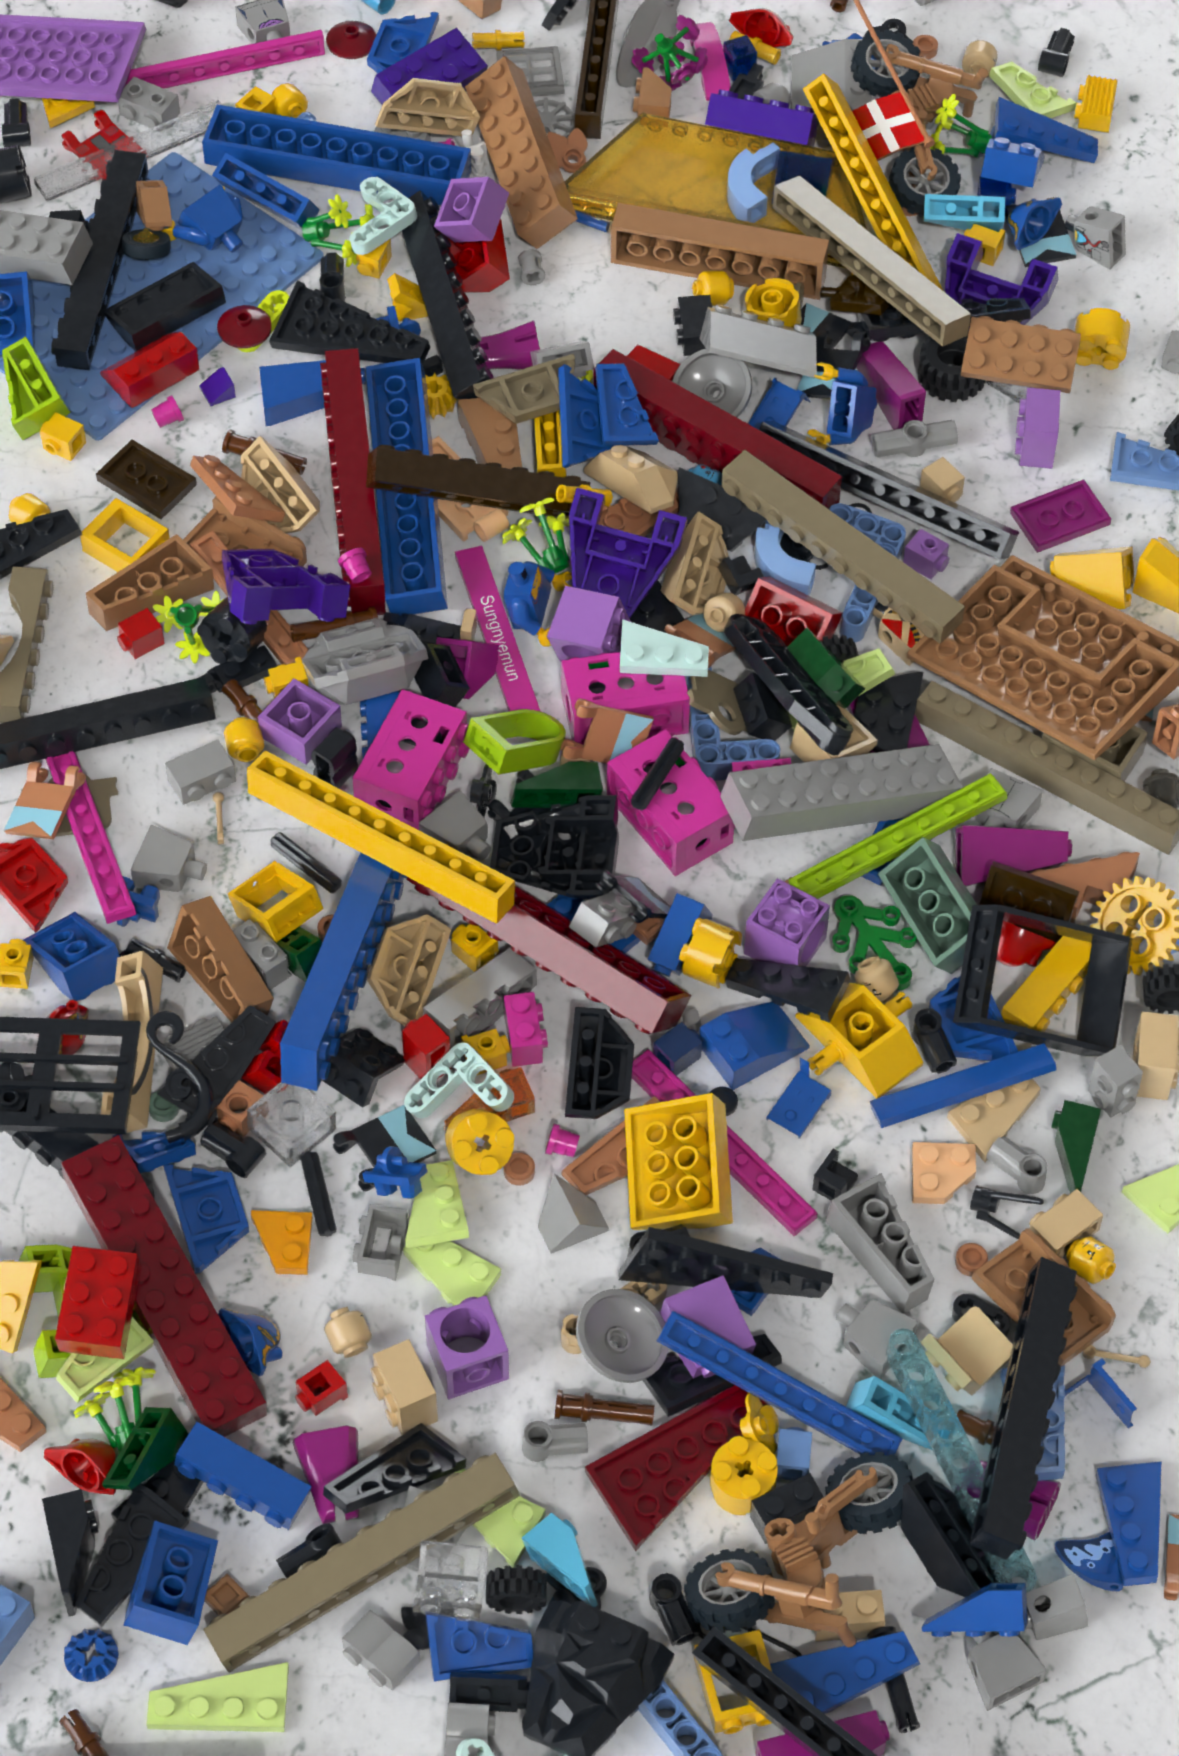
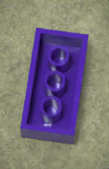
M456 27L376 74L371 92L383 105L386 100L412 78L461 83L466 91L465 86L486 71L488 65Z
M719 89L718 94L711 93L705 125L814 147L819 120L816 114H814L813 108L796 105L795 110L789 109V103L771 99L769 104H764V98L746 94L744 99H739L738 93Z

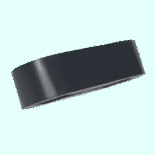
M962 1294L955 1299L952 1308V1317L955 1322L964 1315L961 1313L962 1309H965L967 1306H976L993 1323L995 1321L1000 1322L1001 1325L997 1328L1007 1337L1010 1319L1005 1312L971 1294Z

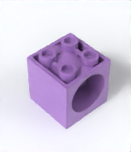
M565 586L547 638L560 662L574 657L582 658L601 653L621 652L622 619L631 621L619 597Z
M777 878L746 921L744 954L756 961L807 966L827 937L830 905Z
M486 1295L479 1298L469 1297L458 1305L449 1308L440 1307L425 1315L426 1344L448 1400L509 1379L508 1348ZM461 1337H473L485 1343L483 1347L470 1353L456 1352L447 1346L455 1339Z

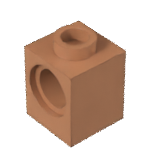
M238 1080L216 1108L219 1123L243 1138L266 1111L264 1095ZM238 1109H243V1110H245L244 1112H241V1113H235V1112H234V1111H236V1110H238Z

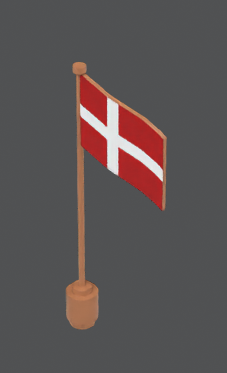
M853 0L900 91L875 99L852 111L877 161L902 149L924 143L926 148L932 147L935 141L926 132L860 1Z

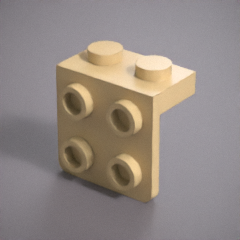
M976 1306L970 1308L939 1339L929 1333L921 1341V1344L927 1349L924 1356L936 1368L941 1365L948 1372L944 1377L957 1392L962 1388L970 1395H974L1009 1362L1013 1346L986 1314Z

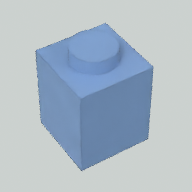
M799 1427L779 1429L777 1479L794 1481L809 1474L812 1432L805 1431Z

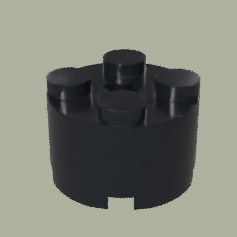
M19 145L0 148V204L32 196L29 175L27 176L25 169L26 163Z
M227 597L202 620L197 628V632L216 663L224 664L231 661L240 663L263 642L264 633L267 631V624L265 620L257 621V624L242 623L238 617L230 612Z

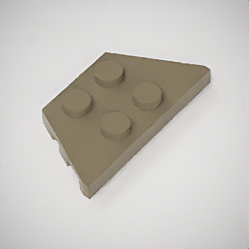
M570 354L473 384L474 393L515 424L559 411L558 368L564 364L572 368L570 373L574 375L575 356Z

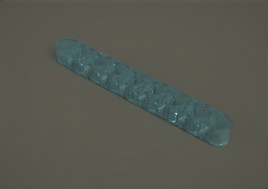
M897 1329L889 1338L886 1349L887 1360L973 1530L979 1498L970 1496L967 1489L977 1488L981 1491L985 1470L918 1337L909 1329ZM905 1344L910 1351L900 1352L894 1345ZM918 1372L922 1374L924 1380L914 1381L910 1378L909 1373ZM933 1401L939 1408L929 1410L923 1405V1402ZM942 1429L948 1430L952 1433L953 1438L943 1439L937 1431ZM957 1458L963 1459L968 1464V1467L958 1468L953 1464L952 1460ZM1023 1547L1019 1551L1015 1550L1012 1553L1013 1556L1007 1558V1560L983 1551L999 1583H1013V1577H1021L1028 1584L1026 1592L1034 1589L1037 1582L1036 1571Z

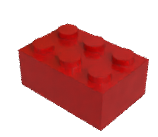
M72 1246L55 1336L59 1352L117 1359L125 1358L141 1270L137 1253Z

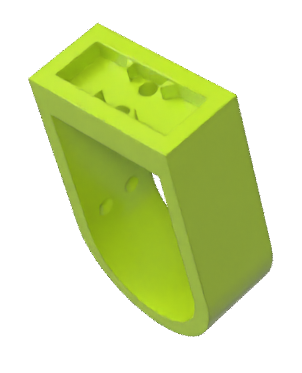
M521 709L471 718L463 743L500 775L554 764L557 761L562 742L565 739L566 730L557 719L546 713ZM527 737L537 741L511 745L506 739Z

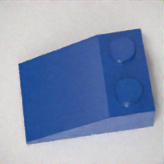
M1002 137L990 138L985 151L981 177L1033 188L1045 159L1044 152L1031 143L1015 144Z
M27 271L0 274V356H2L3 349L25 336L34 348L32 280Z
M76 912L23 940L27 945H31L35 959L58 989L70 1000H83L92 992L115 982L117 958L120 957L116 944Z
M773 1002L726 1012L700 1026L699 1035L702 1039V1051L732 1090L810 1048L808 1042L782 1008Z
M154 1521L132 1589L123 1626L188 1645L199 1626L218 1540Z

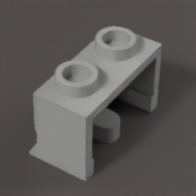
M249 919L232 930L246 954L250 957L256 970L263 972L264 983L269 991L292 976L287 969L289 967L288 956L257 922L253 923Z
M369 1205L367 1216L362 1215L360 1220L359 1234L363 1235L361 1244L356 1243L353 1251V1262L357 1263L358 1273L387 1277L396 1281L408 1229L407 1210ZM377 1227L391 1229L385 1260L370 1258Z

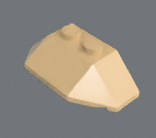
M412 78L383 103L375 125L378 128L462 136L461 132L469 129L473 135L480 115L461 83Z
M259 436L241 455V464L243 465L241 478L285 512L282 523L263 521L276 525L284 533L299 532L320 512V501L293 465L263 437Z
M616 445L610 450L599 453L584 467L586 475L650 514L674 505L678 472L643 451L624 445Z
M700 512L695 514L687 526L680 550L668 565L661 587V592L670 602L691 615L703 614L704 606L708 600L724 593L726 582L718 567L724 558L729 557L726 544L721 536L723 534L722 526Z
M428 914L384 930L367 978L368 983L389 1017L404 1026L411 1020L422 1017L423 1007L426 1006L452 930Z

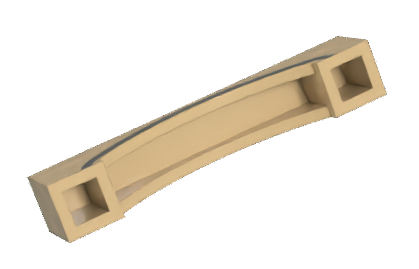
M144 951L118 957L115 984L118 986L121 998L123 1021L141 1022L126 1133L147 1128L155 1048L147 1038L146 1026L150 1018L159 1012L163 967ZM103 1092L101 1114L111 1115L114 1093Z

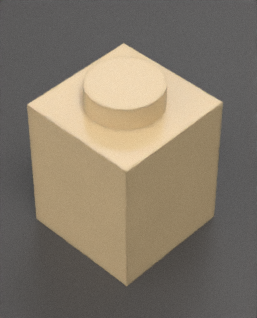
M942 457L922 469L920 487L952 502H956L963 495L965 477Z

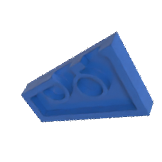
M597 364L595 372L602 446L657 445L659 439L656 432H653L646 410H643L640 404L637 390L625 364Z

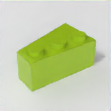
M26 336L2 350L5 377L9 388L8 399L12 410V426L22 440L39 432L43 423L47 420L49 421L55 412L63 416L70 414L40 357Z

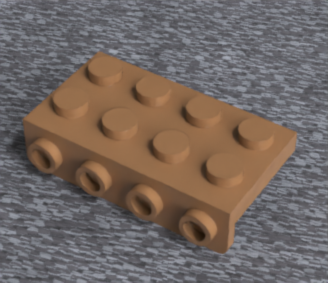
M988 316L972 317L961 376L1039 389L1061 390L1060 392L1070 393L1081 334L1071 329H1049L1040 324L1028 326L1014 320L1002 322Z
M216 496L212 500L213 509L183 539L190 546V543L214 531L228 550L275 549L299 559V566L303 567L307 563L306 547L299 538L291 537L281 531L276 525L268 524L263 520L233 516Z
M1026 1228L1021 1232L1019 1240L974 1271L971 1279L1017 1324L1028 1273L1038 1260L1044 1257L1065 1267H1070L1062 1257L1057 1256L1045 1244L1039 1235ZM1077 1274L1074 1284L1078 1286V1289L1069 1307V1311H1072V1318L1063 1336L1067 1338V1342L1058 1360V1364L1061 1367L1108 1333L1116 1318L1112 1306L1098 1296L1090 1288L1088 1282Z

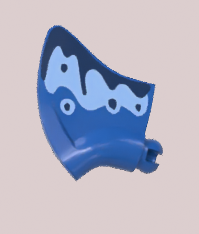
M1110 1531L1093 1539L1062 1540L1055 1543V1552L1058 1557L1078 1577L1104 1590L1117 1592L1123 1589V1582Z

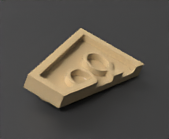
M1029 1079L966 1100L948 1111L947 1118L969 1144H975L976 1153L986 1162L988 1160L987 1152L992 1144L999 1137L1007 1136L1008 1131L1016 1121L1021 1119L1040 1095L1041 1088L1033 1079Z

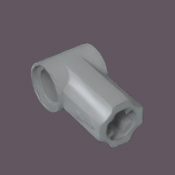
M1005 1136L999 1137L987 1152V1159L1017 1180L1018 1187L1023 1192L1036 1194L1042 1191L1046 1181V1160L1038 1154L1027 1153ZM1032 1172L1036 1173L1037 1175H1029L1027 1173Z
M533 1421L524 1429L523 1454L531 1461L540 1462L552 1455L588 1453L587 1426L585 1423L548 1425L543 1421ZM540 1438L544 1443L534 1444L530 1440Z

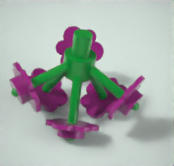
M683 15L677 17L676 27L680 32L676 36L665 38L660 33L655 37L657 43L656 51L649 54L645 47L635 48L633 50L634 56H632V63L641 74L643 73V67L650 68L654 72L652 66L654 64L653 58L658 56L659 62L664 64L665 76L659 77L672 88V91L681 87L683 83L690 81L695 73L698 74L700 70L705 68L708 61L706 48L698 47L695 54L692 55L683 50L684 44L682 42H677L682 37L686 40L696 41L698 39L697 36L700 34L695 21ZM686 58L690 60V63H685L684 65L680 63ZM676 66L678 70L671 73L670 67Z

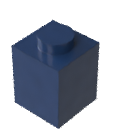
M681 1022L654 1042L653 1054L677 1076L701 1058L702 1039L694 1029H689Z

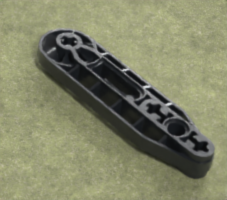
M743 614L732 615L724 627V633L729 641L784 708L800 723L813 741L823 751L832 755H839L846 747L853 732L852 725L841 713L839 707L814 682L787 649V645L766 623Z

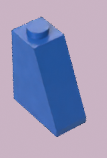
M676 894L647 959L652 965H655L654 971L670 977L671 973L678 976L681 975L683 962L679 960V955L684 944H690L692 940V929L697 918L712 920L713 914L705 904L681 894Z

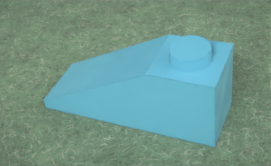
M925 194V222L962 230L971 229L973 224L997 232L1003 229L1005 197Z
M876 1376L856 1382L846 1405L847 1408L904 1440L938 1453L943 1452L953 1425L951 1421Z
M550 1513L522 1537L528 1555L532 1561L582 1601L596 1607L598 1605L576 1540L578 1533L568 1520L564 1519L562 1521L553 1513Z

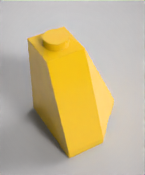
M1152 538L1139 558L1132 593L1179 614V552L1165 538Z
M1132 546L1059 553L1054 556V561L1050 563V573L1052 576L1119 610L1131 606L1132 596L1127 594V589H1130L1134 581Z

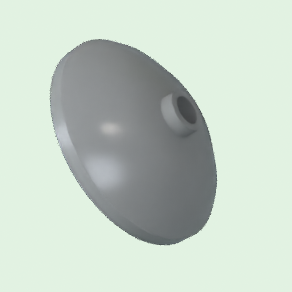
M707 349L695 352L684 360L677 369L672 381L737 418L747 407L752 393L751 374L743 360L709 353ZM720 390V395L714 398V392Z
M624 1289L602 1291L594 1295L579 1313L576 1323V1336L579 1348L587 1362L598 1373L611 1380L623 1383L645 1380L662 1366L668 1353V1347L656 1341L665 1325L661 1314L652 1303L637 1293ZM611 1340L617 1343L618 1348L611 1343Z

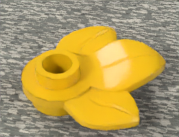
M748 1392L745 1398L747 1414L740 1420L742 1435L744 1438L761 1442L772 1453H775L777 1451V1444L773 1435L779 1428L776 1411L770 1405L763 1406L758 1397Z

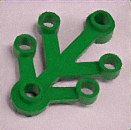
M851 895L840 897L834 905V913L840 923L837 933L832 937V949L837 953L848 951L850 947L849 932L853 924L859 935L854 955L849 959V971L855 975L858 968L853 963H860L865 960L868 946H870L880 959H886L891 963L895 974L896 972L904 973V975L896 974L899 981L897 990L908 988L912 979L911 969L906 964L899 963L882 941L897 943L904 948H912L917 943L916 935L910 927L903 928L901 931L871 926L865 920L883 921L887 926H895L900 921V910L895 906H887L883 910L863 905L859 898ZM845 907H852L854 909L848 910ZM887 914H893V915H895L896 917H895V918H889V917H887L886 915H887ZM911 936L913 939L906 940L903 937ZM839 940H842V941H844L846 944H844V945H839V944H837L836 942L839 941Z

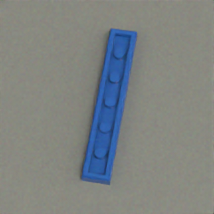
M1045 1043L871 1100V1109L880 1127L884 1128L1056 1071V1062Z

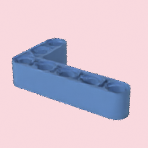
M842 503L834 504L829 508L830 511L900 559L906 536V530L903 525ZM856 585L843 611L839 631L840 636L845 635L847 639L852 638L853 642H859L863 639L874 616L873 610L879 603L876 597L866 590L858 588Z
M684 676L689 691L693 689L690 676ZM690 706L689 726L693 757L698 761L701 771L707 777H711L714 781L726 780L729 772H731L732 762L780 759V746L771 739L721 742L719 727L712 721L709 714Z
M664 1680L661 1687L654 1694L651 1693L639 1705V1712L674 1756H723ZM662 1709H668L674 1715L670 1718H662L657 1712ZM683 1735H689L695 1739V1742L690 1745H684L678 1739Z

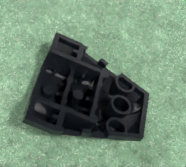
M587 795L578 798L579 803L561 808L559 803L551 805L552 811L538 815L530 811L496 821L490 868L515 880V882L574 899H593L605 895L595 887V884L600 883L604 879L602 875L604 871H609L615 877L619 846L617 795Z
M550 1600L535 1633L523 1736L568 1756H594L616 1734V1729L628 1716L632 1717L639 1710V1705L651 1693L654 1694L661 1687L675 1654L662 1643L649 1638V1632L640 1626L581 1601L570 1604L565 1601Z

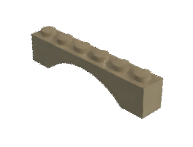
M12 568L8 591L11 606L22 622V636L11 661L0 672V723L24 718V713H29L30 696H28L29 689L33 690L35 686L33 668L39 665L40 651L37 648L38 643H43L44 626L42 624L43 620H47L49 615L47 599L52 598L53 581L49 580L47 569Z

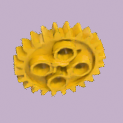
M1135 876L1134 883L1130 879L1124 878L1123 887L1113 883V894L1107 891L1103 892L1107 899L1105 903L1096 901L1101 910L1100 912L1091 913L1098 921L1091 924L1090 927L1115 933L1116 928L1122 925V935L1133 939L1127 974L1133 971V974L1141 976L1143 969L1145 972L1148 970L1153 971V965L1162 969L1164 965L1163 959L1174 960L1170 953L1172 949L1179 951V946L1176 944L1177 940H1179V910L1176 909L1179 907V899H1172L1175 891L1171 889L1165 890L1166 884L1162 882L1155 884V880L1149 877L1144 882L1143 878ZM1136 898L1138 905L1135 911L1131 913L1129 905ZM1161 913L1162 922L1159 926L1155 927L1154 918L1157 914ZM1137 922L1141 925L1140 930L1136 927ZM1146 939L1147 949L1140 953L1139 945Z

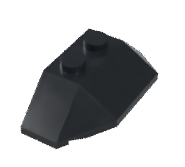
M575 1007L565 1117L598 1119L630 1101L634 1043L612 1019L611 1014L606 1009Z
M928 1472L903 1485L901 1529L935 1584L940 1588L967 1597L991 1583H999L996 1579L993 1554L969 1545L974 1523L958 1497L942 1483L934 1480L933 1476Z

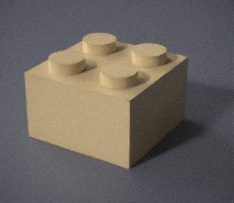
M1141 1011L1133 1045V1061L1143 1071L1137 1097L1168 1100L1170 1089H1176L1179 1073V1016Z
M405 1340L373 1354L374 1367L370 1368L374 1379L372 1387L379 1401L384 1399L388 1409L385 1410L391 1427L397 1426L401 1435H403L420 1423L428 1426L437 1422L436 1392L410 1340Z

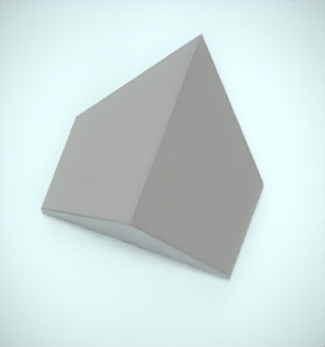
M554 1173L538 1224V1229L551 1254L609 1231V1227L596 1202Z

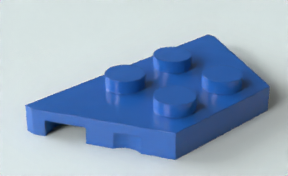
M431 12V17L415 19V15H411L401 19L391 18L382 20L367 57V65L375 72L380 73L429 44L439 21V13Z
M565 364L558 368L562 467L568 468L592 460L599 453L610 450L613 446H602L597 389L588 380L583 379L580 381L570 373L572 368Z
M955 977L947 984V988L944 991L938 992L930 1000L929 1009H934L940 1014L942 1029L955 1057L992 1061L1019 1052L1013 1039L961 1027L953 1023L960 977ZM991 994L987 1018L1004 1022Z
M167 1164L163 1166L194 1271L195 1274H198L249 1233V1225L231 1172H209L205 1169L192 1167V1171L174 1169V1165Z

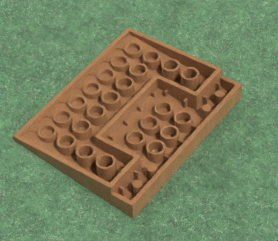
M1011 555L1001 567L994 564L958 601L965 606L963 621L941 644L933 638L924 635L907 652V658L1093 760H1096L1179 686V641L1014 555Z

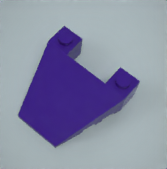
M959 233L956 234L947 255L945 293L957 303L962 304V299H973V301L981 304H987V301L991 298H1024L1030 307L1031 319L1049 303L1058 282L1057 266L1032 258L1020 286L977 271L983 257L982 241ZM1031 319L1022 320L1020 323L1026 325Z
M577 487L569 513L572 587L619 597L630 619L679 552L687 526V517L659 510L652 538H646L599 525L605 504V496Z
M275 549L222 550L229 609L242 623L257 624V621L269 620L270 610L308 609L319 620L332 622L335 618H346L350 584L332 573L318 574V567L308 565L307 569L299 566V559Z

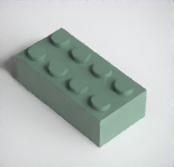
M922 837L880 871L878 875L933 965L952 974L963 964L972 905L977 904L940 845Z

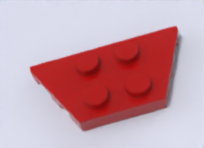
M33 838L18 840L15 843H1L0 894L36 933L40 930L67 886V875Z

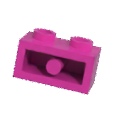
M534 992L504 995V1018L512 1067L543 1063V1048L548 1047L546 1029L540 1030L539 1022L544 1021L542 1003H536Z

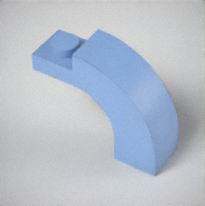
M774 142L765 148L759 149L755 154H752L746 148L737 155L729 168L727 201L732 214L743 225L750 226L767 215L768 197L754 183L779 167L780 148Z
M766 521L765 528L757 527L754 554L756 568H760L764 577L770 576L810 596L815 581L816 564L798 560L786 554L780 546L784 531L778 527L772 526L768 521Z

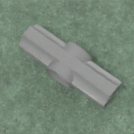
M911 420L901 429L872 433V450L875 457L900 453L911 457H918L926 449L957 444V427L955 421L952 420L925 424L919 420Z

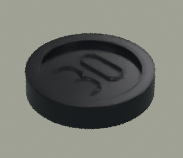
M717 1087L710 1091V1093H713L725 1104L726 1116L735 1112L738 1106V1097L732 1089Z

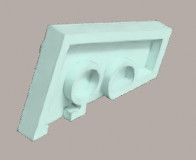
M622 619L620 673L708 677L709 646Z

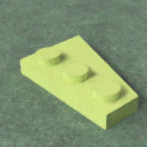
M1012 61L991 68L989 77L1015 104L1048 118L1075 111L1077 102L1071 98L1067 99V101L1057 95L1058 90L1052 86L1048 88L1036 82V76Z
M452 1160L426 1165L428 1172L420 1178L422 1192L414 1198L405 1239L406 1249L469 1238L467 1221Z
M1179 1164L1123 1186L1122 1193L1167 1234L1179 1225Z
M451 1241L407 1249L405 1245L403 1248L404 1256L428 1281H431L441 1292V1296L453 1306L460 1304L469 1297L479 1298L487 1296L501 1276V1268Z
M132 1317L124 1359L71 1353L58 1372L56 1380L78 1403L93 1392L95 1387L109 1380L153 1347L154 1340Z
M461 1469V1470L456 1471V1472H454V1473H462V1472H464L466 1469ZM519 1496L476 1522L473 1526L485 1537V1541L493 1549L496 1548L506 1558V1562L512 1568H515L526 1549L522 1537L543 1520L546 1515V1509Z

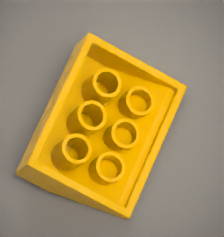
M713 1093L624 1109L631 1229L647 1230L649 1227L667 1229L680 1224L687 1229H704L733 1224L725 1104Z

